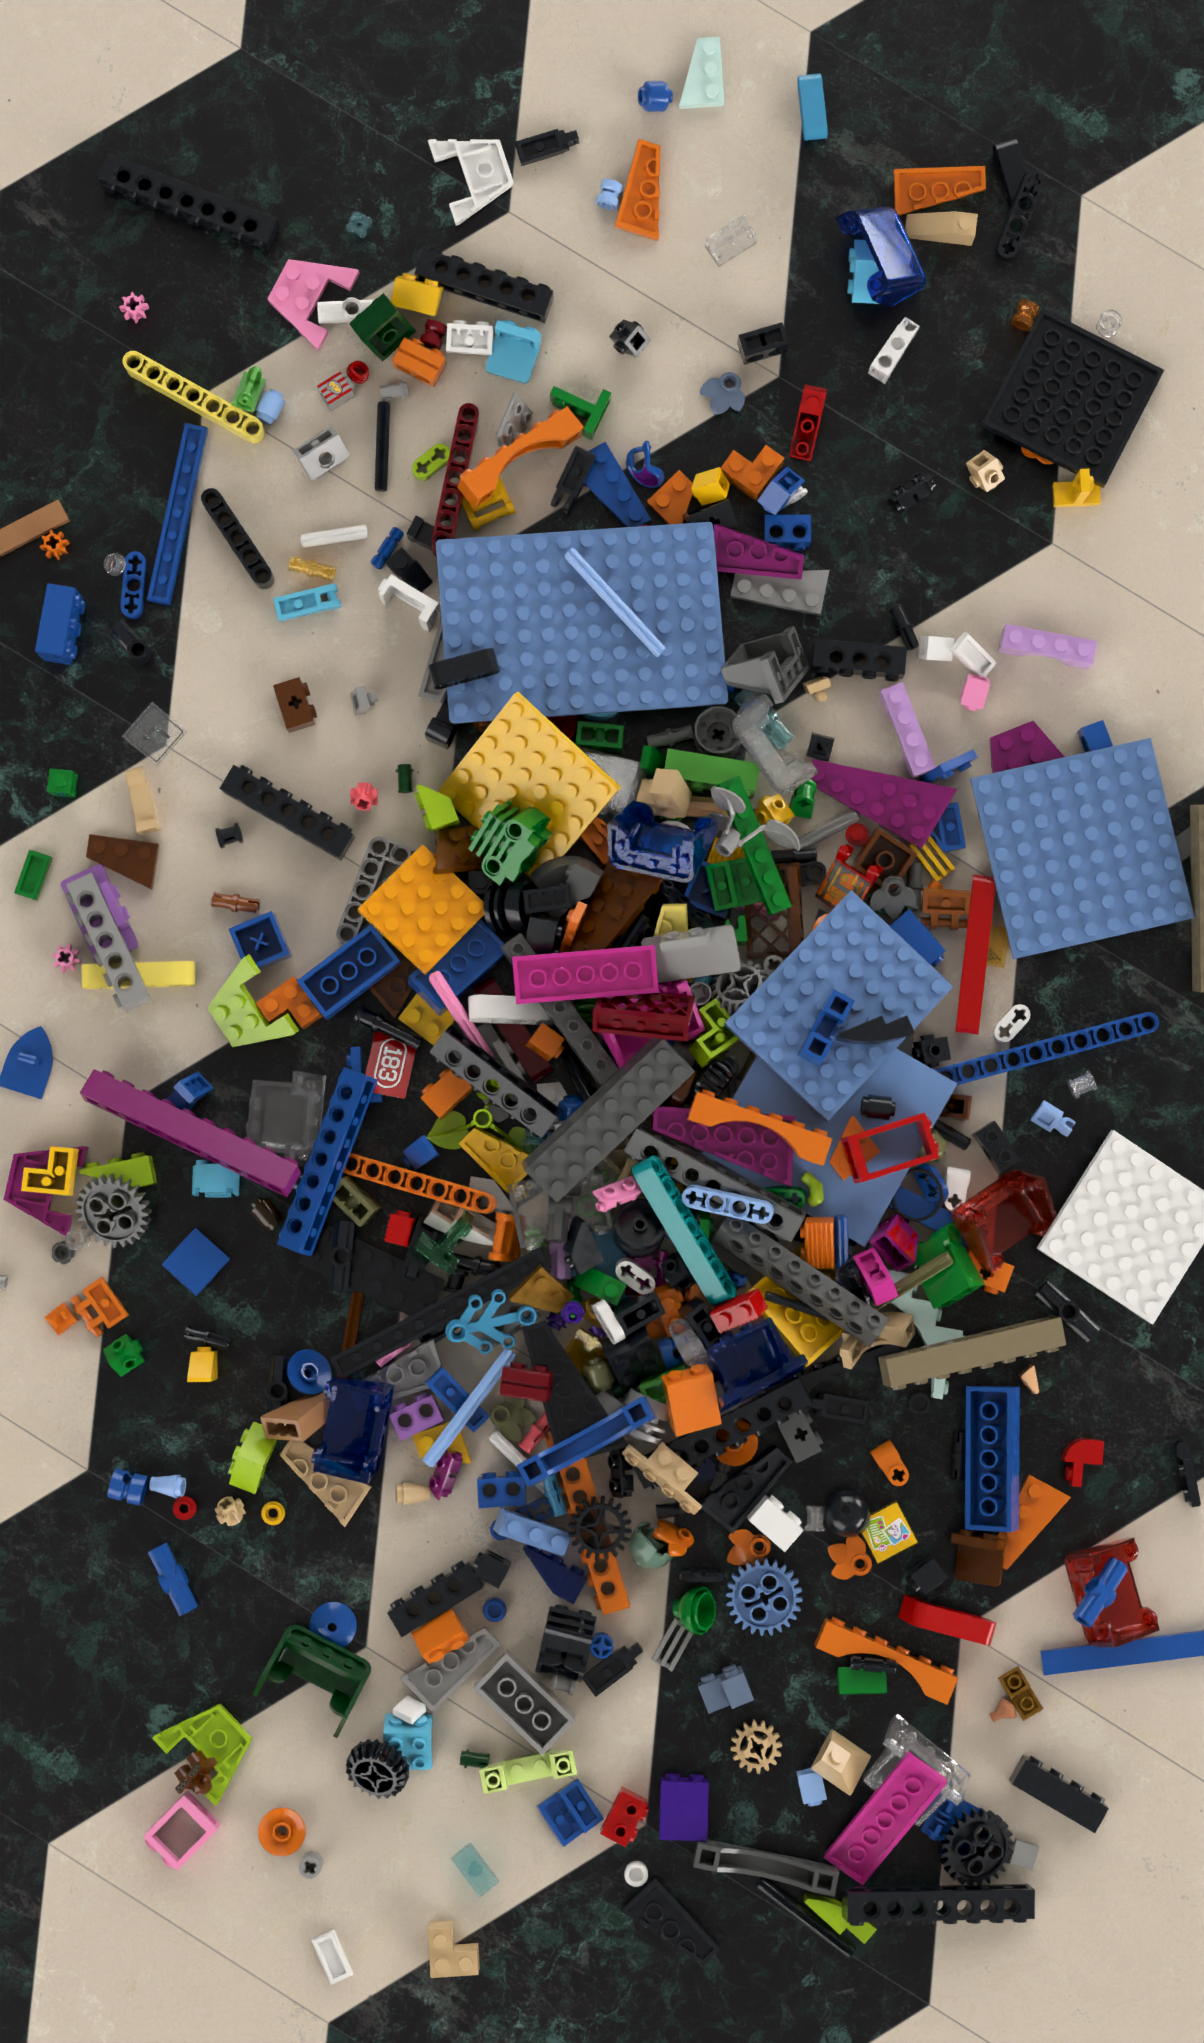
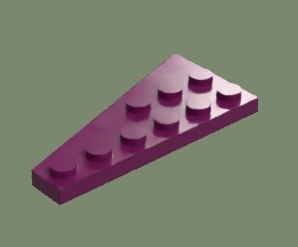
M813 759L803 778L813 780L817 784L816 789L921 850L957 791L956 788Z
M658 1106L653 1111L652 1130L791 1187L793 1149L774 1131L759 1124L745 1121H730L707 1127L687 1120L690 1108ZM780 1115L783 1117V1122L791 1124L792 1120L795 1121L796 1116Z

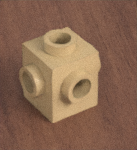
M985 450L966 463L971 474L969 479L976 488L980 487L988 492L1005 479L1002 473L1003 465Z

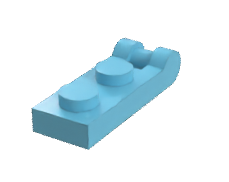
M329 584L273 598L278 621L282 622L341 608L340 599H337L336 592H338L337 585ZM327 595L328 601L322 602L320 596Z

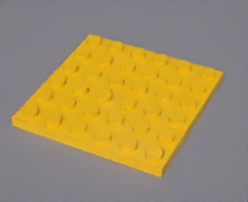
M516 692L437 792L450 797L454 808L479 830L483 825L481 822L483 816L489 810L492 812L498 804L503 805L507 801L512 802L509 810L515 806L520 808L517 814L526 808L535 807L551 818L546 828L553 835L548 843L539 850L537 861L532 869L528 872H523L532 880L530 874L540 865L551 859L566 855L621 787L523 695Z

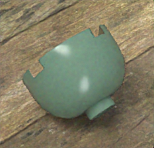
M641 1522L630 1536L629 1548L634 1557V1562L640 1567L661 1568L674 1556H669L668 1543L652 1537L655 1530L649 1527L651 1523Z

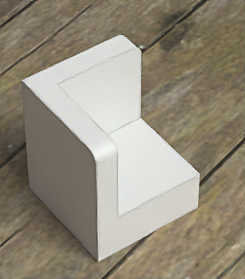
M920 635L918 658L952 661L953 653L949 649L954 645V638Z

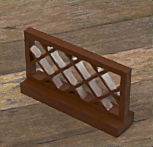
M800 862L776 865L777 870H784L785 880L782 883L783 885L785 884V890L792 907L786 909L787 914L784 911L777 912L769 921L760 912L764 907V903L758 909L752 904L745 906L748 959L767 958L770 955L788 957L804 940ZM756 914L767 923L760 932L751 926V920ZM779 914L787 919V926L783 931L779 930L772 923ZM768 926L779 934L772 943L761 935ZM787 929H788V937L784 934ZM782 937L788 942L789 951L780 952L773 945ZM757 938H760L768 947L763 952L753 953L752 943Z

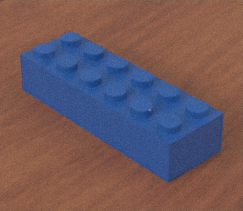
M966 1386L965 1530L1014 1532L1019 1530L1020 1387Z

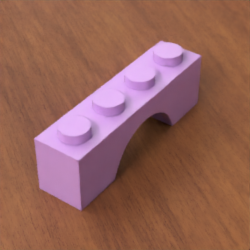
M1006 624L1002 629L998 652L1016 656H1044L1062 661L1065 665L1089 669L1094 662L1097 641Z
M901 682L882 689L878 696L886 717L891 721L897 734L903 761L910 779L914 780L922 777L936 767L904 684Z

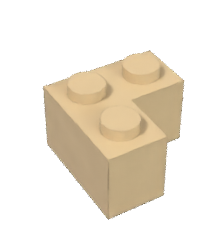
M656 768L653 779H642L635 803L641 813L648 817L685 818L692 792L678 770Z
M453 1920L429 1922L430 1977L479 1975L478 1943L455 1944Z

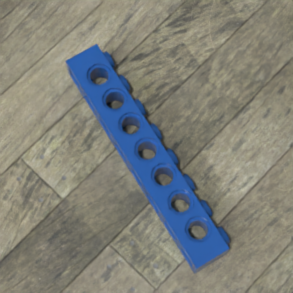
M346 1067L343 1068L342 1073L338 1077L335 1092L330 1098L327 1113L321 1122L318 1137L313 1143V1150L309 1161L304 1167L301 1182L296 1188L295 1198L288 1209L286 1222L279 1234L278 1245L300 1254L312 1256L378 1079Z

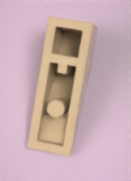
M957 211L907 214L904 234L905 237L910 239L972 246L976 234L978 214Z

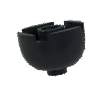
M851 1490L838 1491L831 1495L825 1503L823 1512L824 1520L829 1530L835 1535L845 1538H853L862 1534L868 1527L871 1517L870 1506L866 1499L858 1492Z

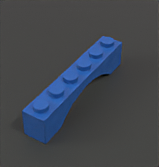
M640 1397L585 1430L518 1464L517 1467L527 1487L534 1486L656 1419L657 1416L647 1397Z

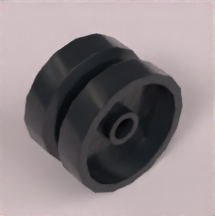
M637 1198L634 1201L631 1200L623 1204L615 1215L613 1237L616 1246L622 1253L632 1258L652 1256L660 1249L664 1241L665 1229L648 1200Z

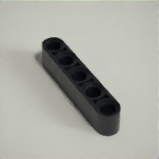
M214 488L206 489L201 495V501L206 511L255 585L260 589L270 588L274 583V575L221 493ZM210 498H218V502L215 505L207 504ZM223 516L231 517L230 522L227 524H221L220 519ZM235 535H243V540L240 543L232 542ZM247 554H256L254 561H245ZM260 573H268V578L266 580H257V577Z

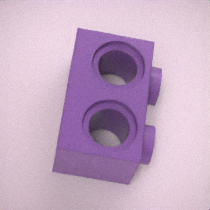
M425 1392L414 1397L415 1402L408 1406L403 1402L392 1408L394 1412L389 1414V1417L400 1441L445 1420L434 1394L428 1396ZM430 1404L433 1408V1414L431 1416L422 1415L420 1411L421 1405ZM400 1415H410L412 1419L411 1425H401L399 1422Z

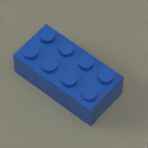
M369 925L299 978L297 982L324 1018L329 1020L402 963L374 926Z

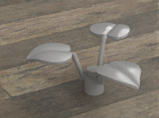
M716 786L711 788V795L716 805L730 813L729 818L716 812H712L708 816V836L720 837L714 846L719 854L730 857L736 847L741 848L745 842L765 830L766 835L774 843L796 849L799 852L800 842L795 832L783 822L769 819L767 825L760 826L740 840V834L733 829L732 822L735 812L743 813L745 811V803L732 791Z

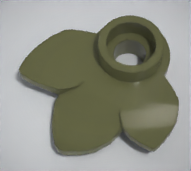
M507 1397L504 1403L495 1404L490 1410L491 1422L498 1426L501 1434L510 1441L520 1442L522 1438L521 1428L530 1426L536 1421L535 1415L529 1409L523 1407L525 1399ZM503 1410L506 1413V1417L499 1419L497 1417L498 1411Z

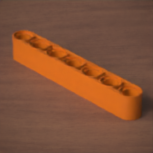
M350 1154L343 1171L348 1175L478 1213L489 1214L497 1207V1200L491 1193L357 1154ZM355 1158L357 1167L351 1171L349 1162ZM374 1165H377L379 1168V1173L376 1177L371 1175V1168ZM396 1171H399L401 1179L395 1184L392 1176ZM420 1177L423 1185L419 1190H416L414 1181ZM439 1184H443L445 1188L442 1196L436 1194V1187ZM464 1190L467 1198L463 1203H460L458 1194ZM486 1196L489 1200V1205L486 1209H482L480 1207V1200Z

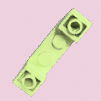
M548 1750L543 1755L538 1752L505 1759L479 1769L483 1792L488 1794L506 1790L508 1785L553 1776L554 1779L577 1775L573 1750Z

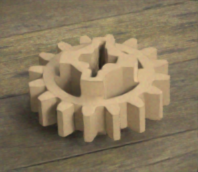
M753 1719L751 1726L744 1722L743 1730L735 1729L738 1737H731V1740L736 1743V1745L730 1746L731 1751L737 1752L733 1755L734 1761L740 1759L739 1767L742 1768L747 1765V1772L749 1773L752 1771V1768H756L757 1774H760L761 1767L769 1771L768 1764L776 1765L777 1762L774 1757H781V1752L777 1748L782 1747V1743L776 1741L780 1737L779 1733L772 1734L774 1727L770 1725L766 1728L765 1721L763 1720L760 1725H757L755 1719ZM754 1731L763 1732V1733H765V1735H763V1736L757 1735V1734L754 1733ZM746 1735V1744L740 1749L741 1741ZM751 1738L760 1746L761 1755L753 1748ZM772 1744L771 1752L769 1756L766 1757V1750ZM753 1757L758 1759L759 1762H753L746 1758Z

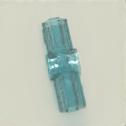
M743 689L734 698L733 701L749 717V721L754 728L761 734L764 733L779 751L795 738L779 720L780 718L769 704H764L753 691Z

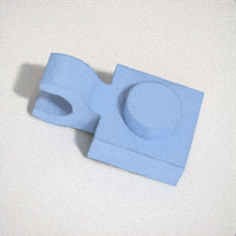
M1045 1100L1031 1117L1032 1122L1051 1132L1055 1128L1066 1137L1072 1132V1127L1076 1123L1071 1118H1062L1064 1112Z

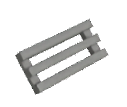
M674 1617L651 1659L661 1666L668 1668V1670L673 1671L693 1633L687 1632L671 1663H668L667 1660L686 1629L681 1621ZM676 1625H679L680 1628L663 1659L659 1658Z

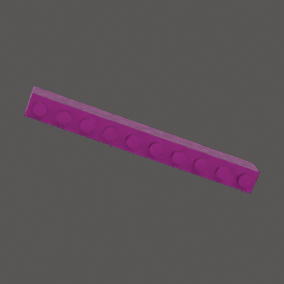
M94 1069L81 1089L80 1094L84 1101L285 1197H288L301 1174L298 1163L292 1158L277 1156V1153L271 1148H260L256 1146L253 1140L247 1137L241 1139L236 1136L235 1132L225 1127L222 1130L207 1118L201 1120L195 1117V1114L188 1109L183 1108L180 1110L167 1099L161 1101L155 1098V1095L148 1090L143 1089L140 1091L136 1089L129 1081L122 1080L121 1082L116 1080L114 1075L105 1070L100 1072Z

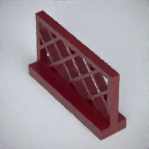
M659 992L613 996L616 998L611 1000L606 997H599L596 1007H594L592 1032L688 1041L695 996ZM632 998L639 999L636 1002L630 1001V999ZM654 1001H662V1003L656 1005ZM623 1003L626 1006L619 1008L616 1005ZM678 1003H684V1004H687V1005H684V1006H682V1007H679L677 1004H678ZM647 1005L649 1008L646 1010H642L639 1007ZM669 1007L673 1010L668 1013L664 1011V1009Z

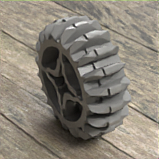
M741 960L739 971L716 974V977L712 978V985H710L711 1001L715 998L718 999L721 1003L720 1007L725 1008L727 1013L732 1016L769 977L767 971L762 969L759 963L754 965L750 960L745 964Z

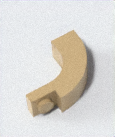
M881 1312V1314L889 1318V1321L870 1347L844 1330L842 1332L843 1344L839 1350L843 1367L852 1369L866 1350L877 1345L891 1344L907 1347L916 1334L913 1315L901 1312Z

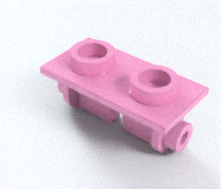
M632 1176L592 1191L598 1198L596 1209L599 1212H606L616 1207L617 1202L621 1205L631 1200L634 1201L639 1196V1193L643 1192Z

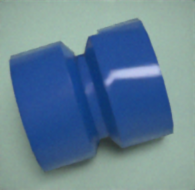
M688 1330L676 1334L674 1339L667 1337L657 1341L667 1370L679 1366L680 1361L687 1363L698 1359ZM678 1347L679 1352L672 1353V1350Z
M116 1468L109 1484L107 1497L119 1501L125 1498L127 1503L141 1506L147 1490L149 1476L138 1473L131 1476L129 1471Z

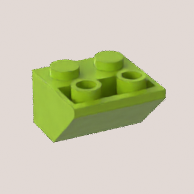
M421 784L416 786L418 792L414 793L420 810L425 809L426 814L422 815L428 832L433 830L435 835L439 829L461 827L450 797Z

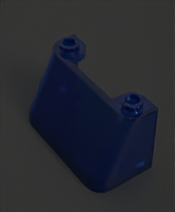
M889 206L850 210L836 217L841 231L845 234H855L856 236L863 234L879 271L873 274L867 281V289L872 301L891 308L917 293L925 286V273L895 209Z
M632 800L607 824L609 861L613 866L620 869L682 883L690 882L697 875L717 834L718 818L702 816L695 822L694 830L654 822L652 808L646 803Z
M332 1378L326 1382L324 1395H327V1400L330 1403L322 1444L318 1449H314L311 1462L314 1463V1472L368 1484L379 1470L394 1394L393 1384L344 1378Z

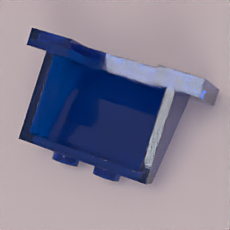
M771 1317L756 1325H753L752 1322L740 1328V1333L734 1336L732 1333H729L719 1339L720 1343L707 1349V1354L724 1392V1395L718 1399L720 1413L800 1373L807 1365L808 1360L804 1354L793 1359Z

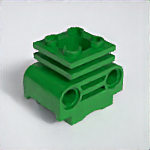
M507 801L503 805L498 804L492 812L489 810L481 820L483 823L482 827L471 836L470 840L473 842L468 849L474 851L480 847L476 853L478 857L488 852L483 859L482 870L498 885H502L505 878L514 882L518 879L520 873L531 870L537 861L539 850L548 843L553 835L546 828L551 818L539 809L529 807L517 814L520 809L517 806L509 810L512 802Z

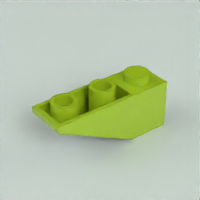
M145 1152L132 1154L131 1159L122 1161V1157L108 1159L109 1164L99 1165V1162L85 1164L86 1169L79 1170L80 1174L98 1179L102 1174L108 1179L113 1173L116 1180L123 1175V1182L125 1183L132 1179V1187L136 1185L143 1187L157 1184L152 1156H145Z

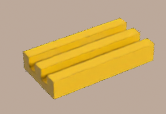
M931 836L927 840L928 844L948 869L945 870L926 844L922 849L941 873L939 876L916 846L910 844L908 847L918 853L916 858L933 880L938 882L955 869Z

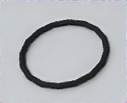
M919 1168L908 1170L907 1174L921 1172L928 1174L936 1181L939 1186L940 1199L934 1211L921 1218L908 1217L898 1209L894 1197L891 1200L895 1211L900 1216L914 1222L924 1221L934 1216L940 1209L944 1197L943 1188L938 1178L930 1171Z

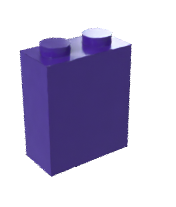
M668 1773L666 1777H660L659 1840L707 1841L709 1782L708 1778H704V1775L690 1774L689 1778H683L679 1774Z

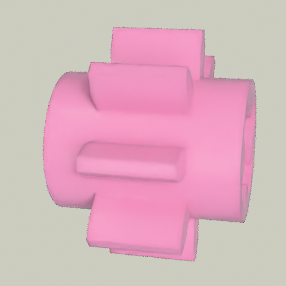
M131 292V296L127 298L122 297L124 305L119 306L121 312H126L124 314L126 320L132 318L135 323H138V319L142 317L147 318L145 310L149 309V305L143 303L145 300L143 295L137 297Z
M68 944L66 949L58 945L59 951L57 954L51 955L57 961L53 966L59 967L61 965V972L63 973L67 971V968L75 972L74 966L77 963H82L81 960L77 959L80 951L74 950L72 952L71 944ZM64 954L71 955L68 958L69 963L63 961L65 959Z

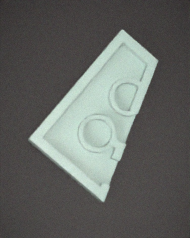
M720 37L697 38L679 109L724 106Z

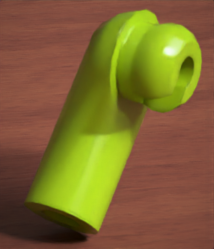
M807 1171L800 1180L810 1188V1196L807 1199L808 1204L812 1207H817L824 1200L823 1185Z

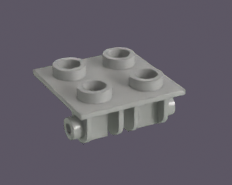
M515 393L511 396L496 433L499 447L512 444L519 434L525 433L527 426L532 420L533 412Z

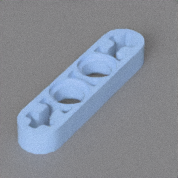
M689 1185L682 1194V1201L689 1208L755 1223H768L774 1214L773 1206L767 1201L709 1187ZM692 1191H695L697 1197L703 1198L704 1193L708 1195L705 1204H702L703 1199L696 1198L695 1201H691V1197L687 1196V1194L689 1195ZM712 1196L721 1197L723 1205L720 1207L712 1206L710 1198ZM736 1201L744 1202L746 1210L744 1212L735 1211L733 1203ZM751 1204H754L753 1209L760 1210L761 1207H765L766 1212H768L769 1214H765L764 1217H761L760 1212L753 1210L752 1215H749L748 1213L751 1208Z

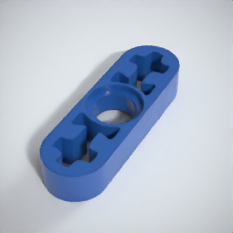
M137 551L130 552L126 556L124 563L121 611L128 619H137L143 613L147 560L143 554ZM135 558H138L139 561L142 562L141 564L137 565L136 572L138 574H141V576L134 574V566L130 564L131 562L135 561ZM131 580H138L140 582V588L137 591L128 590V583ZM127 595L134 597V605L138 607L131 614L126 609V607L131 606V598L127 597Z
M541 1497L514 1511L518 1513L525 1512L530 1519H533V1515L528 1508L533 1507V1511L539 1509V1503L543 1502L544 1505H547L549 1501L548 1498ZM551 1507L547 1509L548 1514L546 1515L543 1512L535 1514L538 1518L535 1521L542 1522L552 1516ZM494 1520L490 1527L493 1538L500 1541L507 1539V1537L498 1535L493 1530L496 1522Z

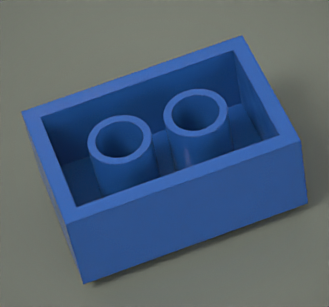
M47 583L35 652L44 661L71 665L72 659H76L77 645H75L76 637H79L81 634L82 625L79 623L80 615L85 612L86 602L74 587Z

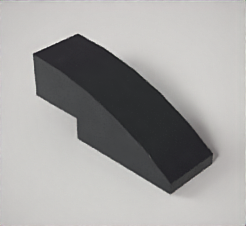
M907 1015L887 1024L883 1016H879L837 1034L835 1038L836 1041L850 1044H881L908 1037L915 1032Z

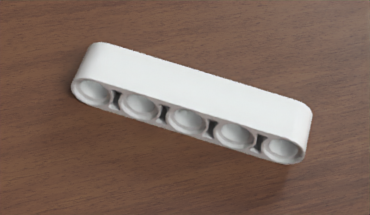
M472 995L468 997L470 1022L540 1025L543 1023L545 1025H554L539 1002L516 1004L515 996ZM575 999L569 1000L575 1008Z

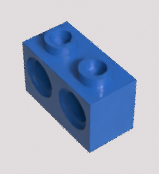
M765 515L763 520L764 541L783 548H792L794 551H803L809 548L811 544V515ZM778 529L782 536L774 538L770 535V531ZM801 529L805 536L797 538L793 535V531Z
M520 1471L505 1472L506 1476H496V1472L482 1473V1477L477 1479L479 1508L526 1505V1485L522 1475H520ZM511 1482L518 1483L520 1486L519 1493L510 1494L507 1491V1485ZM486 1484L495 1485L497 1489L495 1495L488 1496L484 1493L483 1487Z

